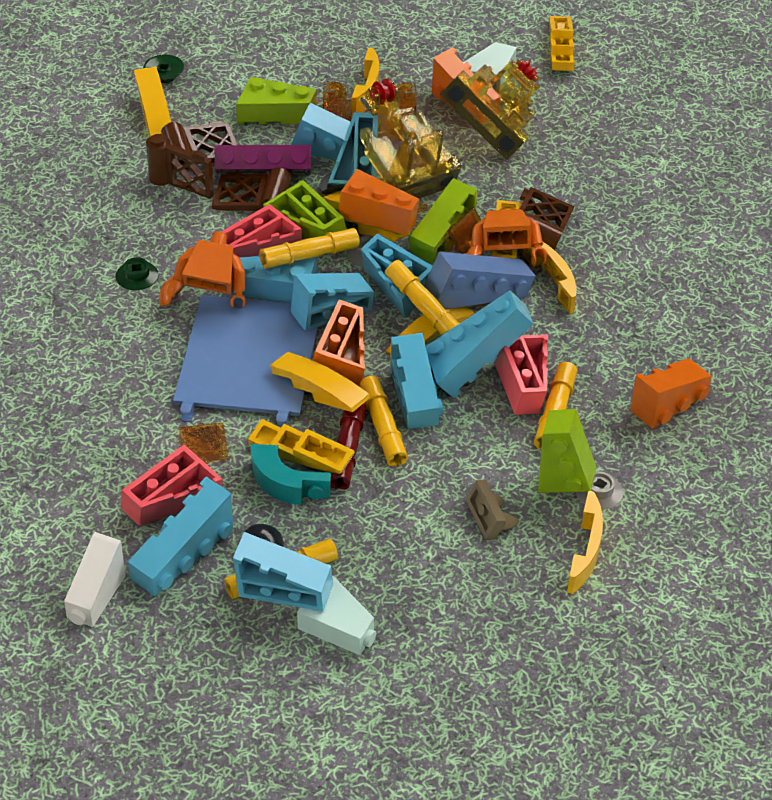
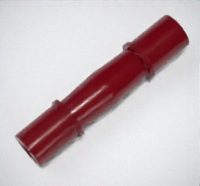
M366 402L354 412L343 411L337 443L354 450L355 453L341 474L330 472L331 488L346 490L350 486L353 468L356 465L355 455L359 444L360 431L364 427L363 420L367 406Z

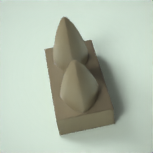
M476 480L465 500L485 540H493L497 538L500 531L515 527L519 523V519L501 511L500 507L503 505L504 499L491 491L486 480Z

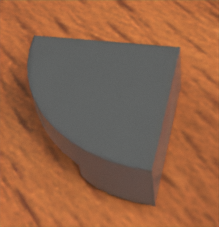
M332 172L321 180L320 193L322 196L342 191L343 189L341 187H327Z

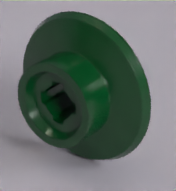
M163 54L148 59L143 68L157 67L161 83H170L182 73L184 63L176 56Z
M134 257L128 259L117 270L115 278L117 283L123 288L143 290L156 283L159 272L147 260Z

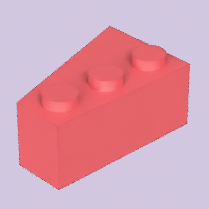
M270 204L221 231L227 235L225 245L232 246L234 254L238 257L259 256L260 249L281 245L284 242L290 244L302 240V229Z
M548 334L522 335L509 348L504 346L494 361L515 415L540 414L547 393Z
M184 444L122 489L121 509L134 522L142 526L180 512L185 507L182 502L189 494L195 496L202 489L199 483L206 476L221 487L223 479Z

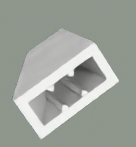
M97 532L93 534L64 600L66 616L77 625L86 624L93 627L123 581L125 569L121 540Z

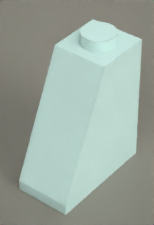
M495 42L463 63L468 62L472 66L470 70L477 78L482 77L500 94L515 65L517 47Z
M332 575L333 587L324 611L300 608L297 612L298 629L361 655L365 647L370 648L376 638L374 617Z

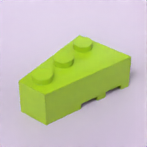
M453 178L415 230L411 232L408 239L410 243L409 252L431 264H434L439 252H448L468 233L467 230L470 231L475 225L478 190Z
M304 180L263 204V207L270 204L302 229L303 240L325 236L327 232L333 233L347 229L344 217Z
M549 410L542 436L538 492L591 491L597 467L577 410Z

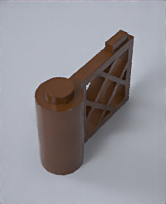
M223 121L209 122L208 125L183 127L178 122H170L161 130V134L168 137L170 144L191 152L203 149L211 153L207 157L212 159V163H215V149L213 146L206 144L209 139L218 143V145H237L229 123H223ZM225 131L226 136L221 138L214 133ZM192 134H199L204 136V138L200 141L192 137ZM175 155V158L183 165L185 162L180 156Z
M154 134L147 139L149 181L152 184L158 186L171 184L211 199L214 195L212 159L208 158L207 154L196 150L191 152L170 144L169 138L162 134ZM175 155L180 156L185 163L181 165L175 158ZM195 162L204 165V172L197 167ZM186 167H189L196 175L194 178L186 171ZM179 172L186 182L178 180L176 173ZM200 180L205 189L201 188L196 181Z
M273 168L268 174H241V172L221 174L212 202V209L223 211H258L263 208L264 203L289 189L291 175L283 168ZM226 182L237 183L230 188L225 186ZM252 183H260L253 188L248 186ZM241 189H244L246 191L239 196L235 194ZM228 196L232 198L228 202H220V200ZM250 197L256 199L255 202H244Z
M530 187L529 190L524 188L520 200L523 201L520 209L523 210L526 217L533 219L539 224L542 242L555 250L575 206ZM533 198L540 200L542 203H536ZM555 208L564 211V213H558ZM547 209L550 214H544L541 210ZM532 210H533V212H534L536 215H532V214L527 213V212H525V211H532ZM555 220L558 226L550 223L549 221Z

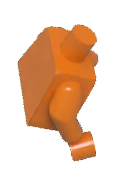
M505 208L488 211L485 219L474 225L472 245L466 253L483 256V249L487 251L534 247L531 256V263L534 266L536 265V257H541L543 264H545L547 258L546 249L541 247L543 242L539 224L533 219L526 217L521 209L508 210Z
M213 232L210 242L198 240L195 247H190L178 258L174 276L165 281L160 289L159 304L161 306L169 305L174 295L179 294L185 286L229 295L234 291L235 295L230 301L231 306L234 308V298L240 297L243 300L242 308L246 305V298L242 294L245 291V270L240 257L234 254L233 247L225 245L227 240L225 233Z

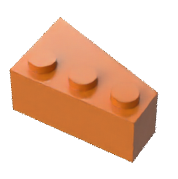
M454 47L433 58L432 94L437 99L443 100L452 109H455L440 93L458 76L496 115L499 114L501 96L482 77L477 78L470 70L472 66L468 62L463 63L456 56L457 50ZM469 99L462 104L481 124L489 120Z
M356 169L341 191L339 213L344 219L409 236L416 224L419 198Z
M340 299L338 300L313 358V361L330 368L359 386L363 379L365 371L363 307Z
M690 358L669 364L667 369L660 371L658 368L653 369L651 375L637 374L635 376L630 411L652 429L660 424L664 425L670 421L673 415L678 412H685L693 402L698 399L703 400L708 396L712 375Z

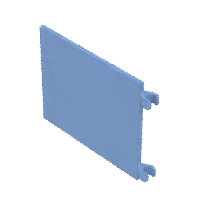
M201 295L173 398V404L181 405V421L191 422L194 406L277 414V426L288 425L289 415L300 416L305 391L293 388L291 379L272 374L270 365L287 352L312 360L318 327L304 331L290 312L291 303L246 299V305L242 308L243 300L234 298L233 308L230 303L231 298Z

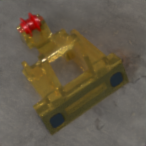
M511 59L497 75L492 72L493 68L491 66L488 67L486 64L472 77L462 70L440 93L506 160L530 137L522 128L536 113L534 109L530 110L528 108L533 103L530 97L540 88L538 84L534 85L539 79L536 72L539 67L532 68L530 66L531 59L528 62L525 60L523 62L519 59L516 63ZM502 76L506 81L496 92L507 105L504 109L508 113L486 93Z
M386 78L381 83L378 81L374 82L372 88L367 90L360 101L372 116L378 115L381 119L378 126L379 135L395 130L403 140L397 152L386 135L376 138L369 128L366 127L360 130V139L365 146L364 153L382 177L379 180L417 198L445 190L453 178L457 180L462 165L456 156L450 155L444 146L442 131L440 129L434 130L422 112L417 111L413 113L412 107L400 110V90L394 86V82ZM415 150L425 165L411 170Z

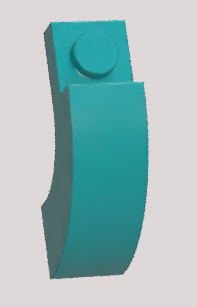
M251 444L252 473L258 485L267 494L280 501L295 505H302V497H310L312 499L330 498L331 473L293 470L284 465L280 460L278 445Z

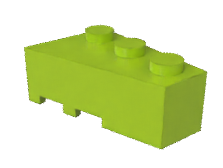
M250 77L236 103L237 125H244V122H259V125L266 124V122L300 124L309 104L312 103L317 106V89Z

